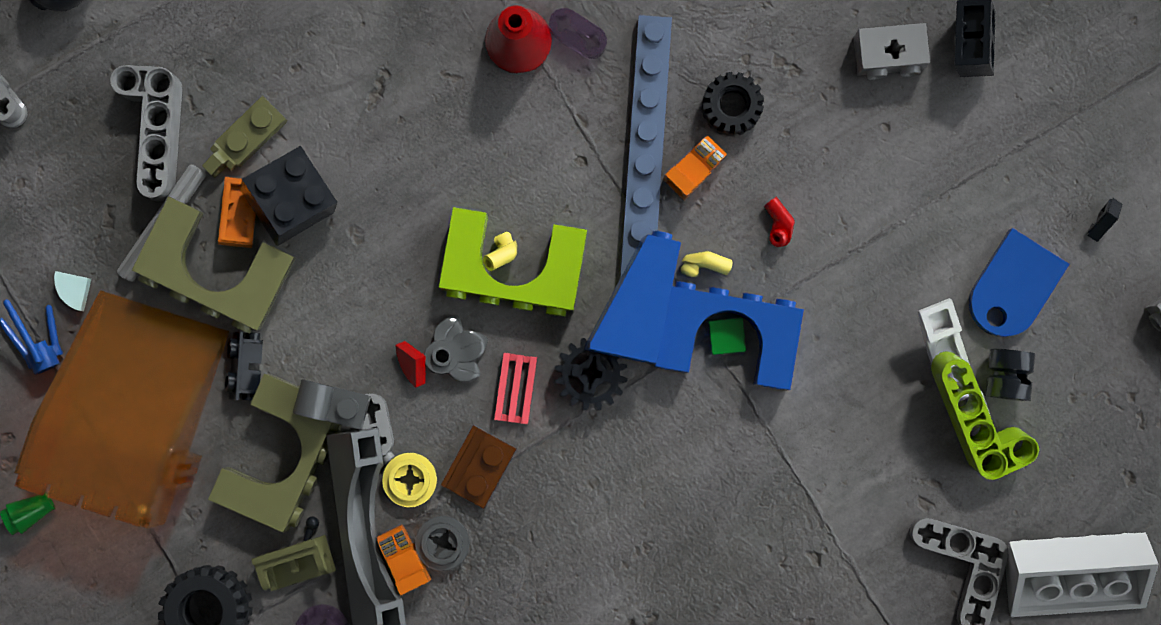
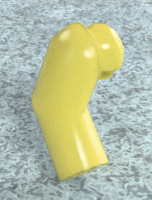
M504 232L494 238L498 248L483 257V263L487 270L493 271L515 259L517 243L512 240L509 232Z
M709 251L687 254L682 259L683 265L680 270L683 275L689 277L698 276L699 268H707L723 275H728L732 268V260Z

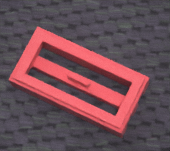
M510 353L503 354L494 420L528 424L537 357ZM510 361H516L509 415L503 414L509 364ZM523 363H529L521 417L516 416L522 366Z

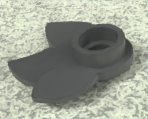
M458 315L450 316L435 328L434 342L427 347L424 353L426 356L425 365L434 374H449L459 382L472 381L481 375L480 369L474 360L479 358L485 351L488 338L474 331L463 332L460 317ZM439 351L444 352L447 355V361L444 363L437 361L436 353Z

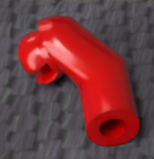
M776 196L763 207L774 220L769 235L770 243L775 247H784L792 239L795 220Z

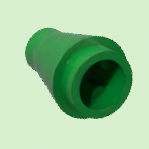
M45 491L39 495L6 504V508L0 511V516L11 535L18 532L23 534L56 508L51 497Z

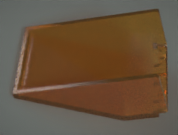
M100 290L31 422L14 472L18 474L15 486L43 496L48 484H50L51 487L48 493V498L76 507L81 495H84L81 506L84 510L110 517L114 506H118L115 520L147 529L165 524L229 331Z

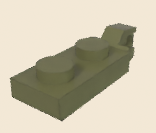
M262 95L215 141V144L210 148L214 154L208 158L202 167L214 178L226 167L231 171L238 166L241 168L288 120Z

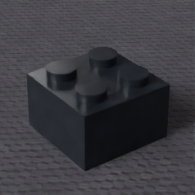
M301 146L242 178L240 191L276 246L332 215L338 203Z

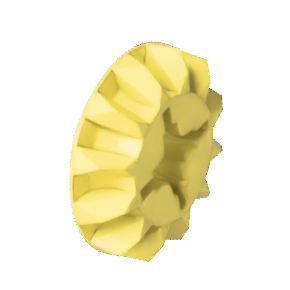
M416 453L400 454L387 464L383 473V488L387 496L394 503L403 507L419 506L429 500L434 494L437 484L435 468L425 456ZM410 465H412L414 476L424 479V482L413 485L411 495H409L406 483L396 481V478L407 475Z

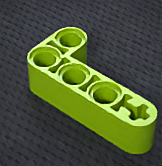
M945 351L936 355L931 364V371L969 465L984 478L995 480L1034 462L1039 453V446L1035 439L1017 427H1009L996 432L969 363L953 352ZM951 372H952L954 378H955L956 380H958V382H956L953 378H951V377L949 376V374H950ZM968 394L969 398L967 403L961 407H958V402L963 395ZM980 424L979 432L975 436L970 437L972 428ZM1023 440L1021 448L1013 452L1015 444ZM992 454L991 461L987 465L982 466L984 458Z

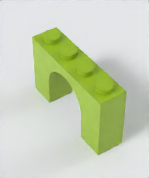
M453 207L439 284L441 290L447 291L446 297L466 300L467 294L480 296V303L499 306L500 300L513 302L512 308L532 311L533 306L547 308L546 314L566 317L567 311L574 312L587 230L554 224L547 263L541 274L527 284L509 286L494 280L486 272L483 264L482 251L488 222L487 213Z

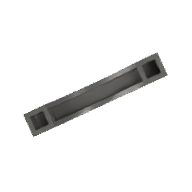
M379 428L351 430L326 435L352 624L406 625L402 597L393 585L386 570L377 541L374 512L375 492L378 476L383 465Z

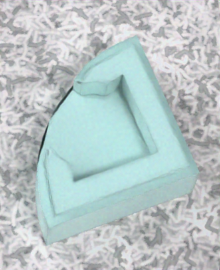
M55 271L54 281L59 297L71 308L84 312L91 279Z

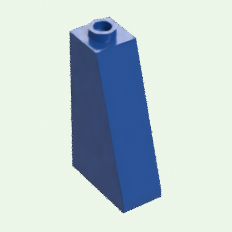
M653 231L652 235L642 237L590 334L585 350L648 364L657 363L681 242L672 240V234Z

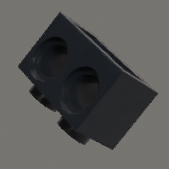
M957 0L955 67L960 77L994 76L996 11L992 0Z

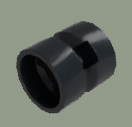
M990 349L988 368L993 371V375L987 377L985 396L1031 401L1033 382L1028 379V375L1034 372L1035 353L1009 349Z

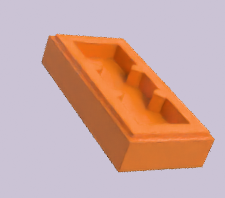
M225 177L218 245L252 248L256 214L240 191L241 178Z

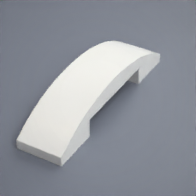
M949 298L919 310L920 327L931 364L936 355L945 351L953 352L969 363L959 333L962 329L952 299ZM951 372V373L949 374V376H950L951 378H953L956 382H958V380H956V379L954 378V376H953V374H952V372ZM968 394L963 395L958 402V407H961L967 403L969 398ZM980 424L973 427L971 431L980 428Z

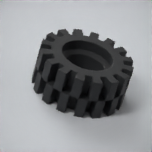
M727 72L725 76L719 75L708 85L703 96V117L708 120L710 128L714 127L717 129V133L721 135L722 133H727V136H734V134L742 135L747 130L750 131L758 122L763 112L764 95L760 93L761 88L759 84L755 85L753 83L754 79L752 77H743L744 73L738 72L737 75H732V72ZM729 92L740 94L746 104L744 112L735 117L723 113L720 108V99L724 94Z

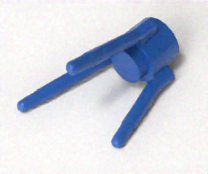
M8 299L4 300L3 304L27 348H25L3 318H0V326L22 355L28 368L32 369L34 375L60 365L57 357L64 353L59 345L52 306L47 305L45 307L51 345L48 346L46 340L36 344L33 343L11 302Z

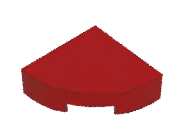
M406 341L396 344L397 358L406 378L415 388L424 385L426 381V356Z

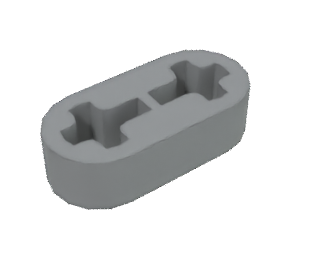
M365 394L371 396L370 399H372L374 404L380 405V410L375 412L376 423L374 424L371 422L370 414L366 413L363 429L379 428L380 437H386L387 443L381 447L382 456L392 450L394 445L386 401L380 395Z

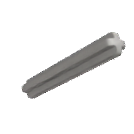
M189 165L168 196L187 204L206 177L205 172L195 165ZM167 198L117 269V273L127 281L133 282L139 275L132 271V268Z

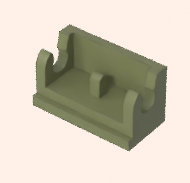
M325 535L251 559L263 590L270 589L274 591L336 571Z

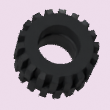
M203 565L178 575L174 578L175 581L167 585L164 589L166 595L160 597L158 604L163 606V610L158 612V620H164L165 625H197L190 615V600L195 592L206 590L213 593L221 602L223 617L220 625H249L250 622L247 620L253 611V607H249V601L252 600L251 593L246 594L244 590L247 586L244 580L239 582L236 579L238 574L234 571H224L225 567L219 565L215 567Z

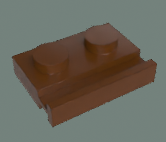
M473 425L441 486L484 509L517 448Z

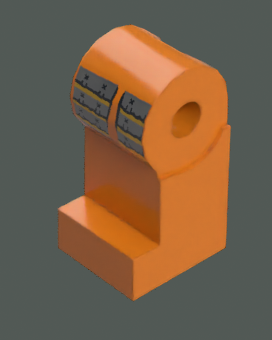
M706 136L676 166L672 167L665 174L663 181L685 201L727 156V153L709 136Z
M402 524L377 536L379 547L392 572L400 596L431 580L425 564L420 560L416 552L415 544L412 543L408 532Z

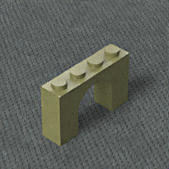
M168 196L132 268V271L140 274L137 280L156 289L161 284L171 289L169 293L171 297L188 304L190 299L203 304L200 310L219 319L221 314L234 319L231 324L232 326L244 332L250 333L252 328L257 331L261 330L296 258L262 242L246 276L238 285L220 292L205 289L194 281L186 265L187 247L204 213Z
M264 373L250 405L277 416L293 426L299 435L302 446L300 462L295 471L279 483L263 482L231 467L222 468L208 500L284 533L289 531L291 526L296 528L304 512V509L300 508L305 495L310 496L318 480L314 476L318 464L324 465L329 456L326 435L333 432L338 433L342 425L294 414L293 409L299 386Z

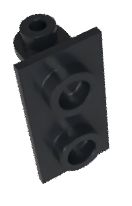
M233 332V338L228 339L227 358L231 359V372H227L225 375L224 389L225 392L229 393V399L239 400V393H243L242 400L252 401L260 384L261 371L248 370L249 363L261 364L263 340H260V333H246V339H243V332Z

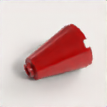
M509 6L492 19L486 31L485 45L490 59L499 68L509 73L518 74L536 70L545 62L551 50L552 37L547 22L537 12L522 6Z

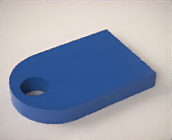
M1014 228L1009 229L970 292L969 310L974 322L984 332L999 337L1013 336L1025 331L1034 322L1070 264ZM992 307L998 308L1003 314V322L998 327L990 325L987 321V312Z

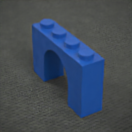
M676 281L675 287L672 286L659 354L654 368L689 373L695 336L699 326L706 318L714 314L733 313L745 318L753 326L758 336L759 353L753 385L786 391L791 390L804 309L795 308L796 302L790 300L776 299L775 304L762 302L763 296L743 293L742 298L729 296V290L709 287L708 293L695 290V284Z

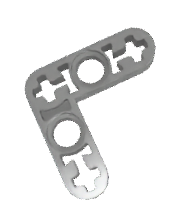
M926 517L916 519L911 524L909 530L910 538L915 545L970 562L956 613L958 625H970L965 616L967 613L972 614L976 605L973 602H969L970 596L980 601H987L985 607L978 604L976 614L981 617L980 623L974 622L973 625H990L1008 560L1007 545L996 537ZM928 523L930 524L929 530L943 534V527H946L947 530L942 537V548H938L941 541L933 538H927L925 542H922L923 536L918 534L919 528H925ZM956 533L964 534L968 541L966 549L962 552H954L950 546V539ZM976 537L980 538L977 542V545L991 548L992 544L995 543L994 548L999 551V556L992 557L990 562H988V555L974 551ZM974 552L975 557L971 558L970 556ZM984 575L990 579L991 588L986 594L979 595L974 590V581L977 577Z

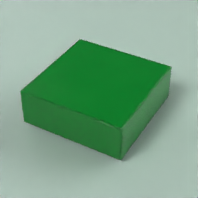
M743 318L708 322L712 355L746 352Z

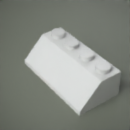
M1146 532L1009 542V555L1005 569L1010 617L1146 608L1159 565Z

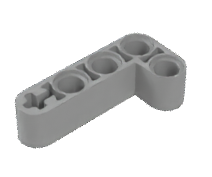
M134 65L119 66L112 72L110 77L113 90L129 101L142 102L137 188L145 197L156 202H164L176 185L182 83L166 68ZM135 76V86L131 90L125 91L124 82L127 78ZM169 78V88L164 92L158 93L157 85L159 81ZM162 111H166L168 116L166 122L161 126H156L154 122L155 116ZM159 144H164V155L154 160L152 157L153 149ZM153 166V167L159 168V169H156V172H155L154 170L151 169V167ZM158 180L161 181V187H156L155 191L151 189V184L157 183Z

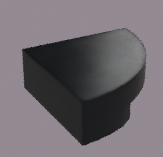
M1114 198L1109 199L1101 209L1104 213L1094 224H1091L1087 236L1098 242L1119 219L1123 204Z

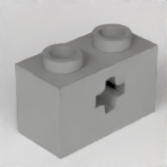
M926 23L858 29L853 36L857 76L867 75V79L876 80L886 78L887 73L900 72L902 77H910L921 74V70H924L930 64ZM889 47H891L892 52H898L895 59H892L890 53H885Z

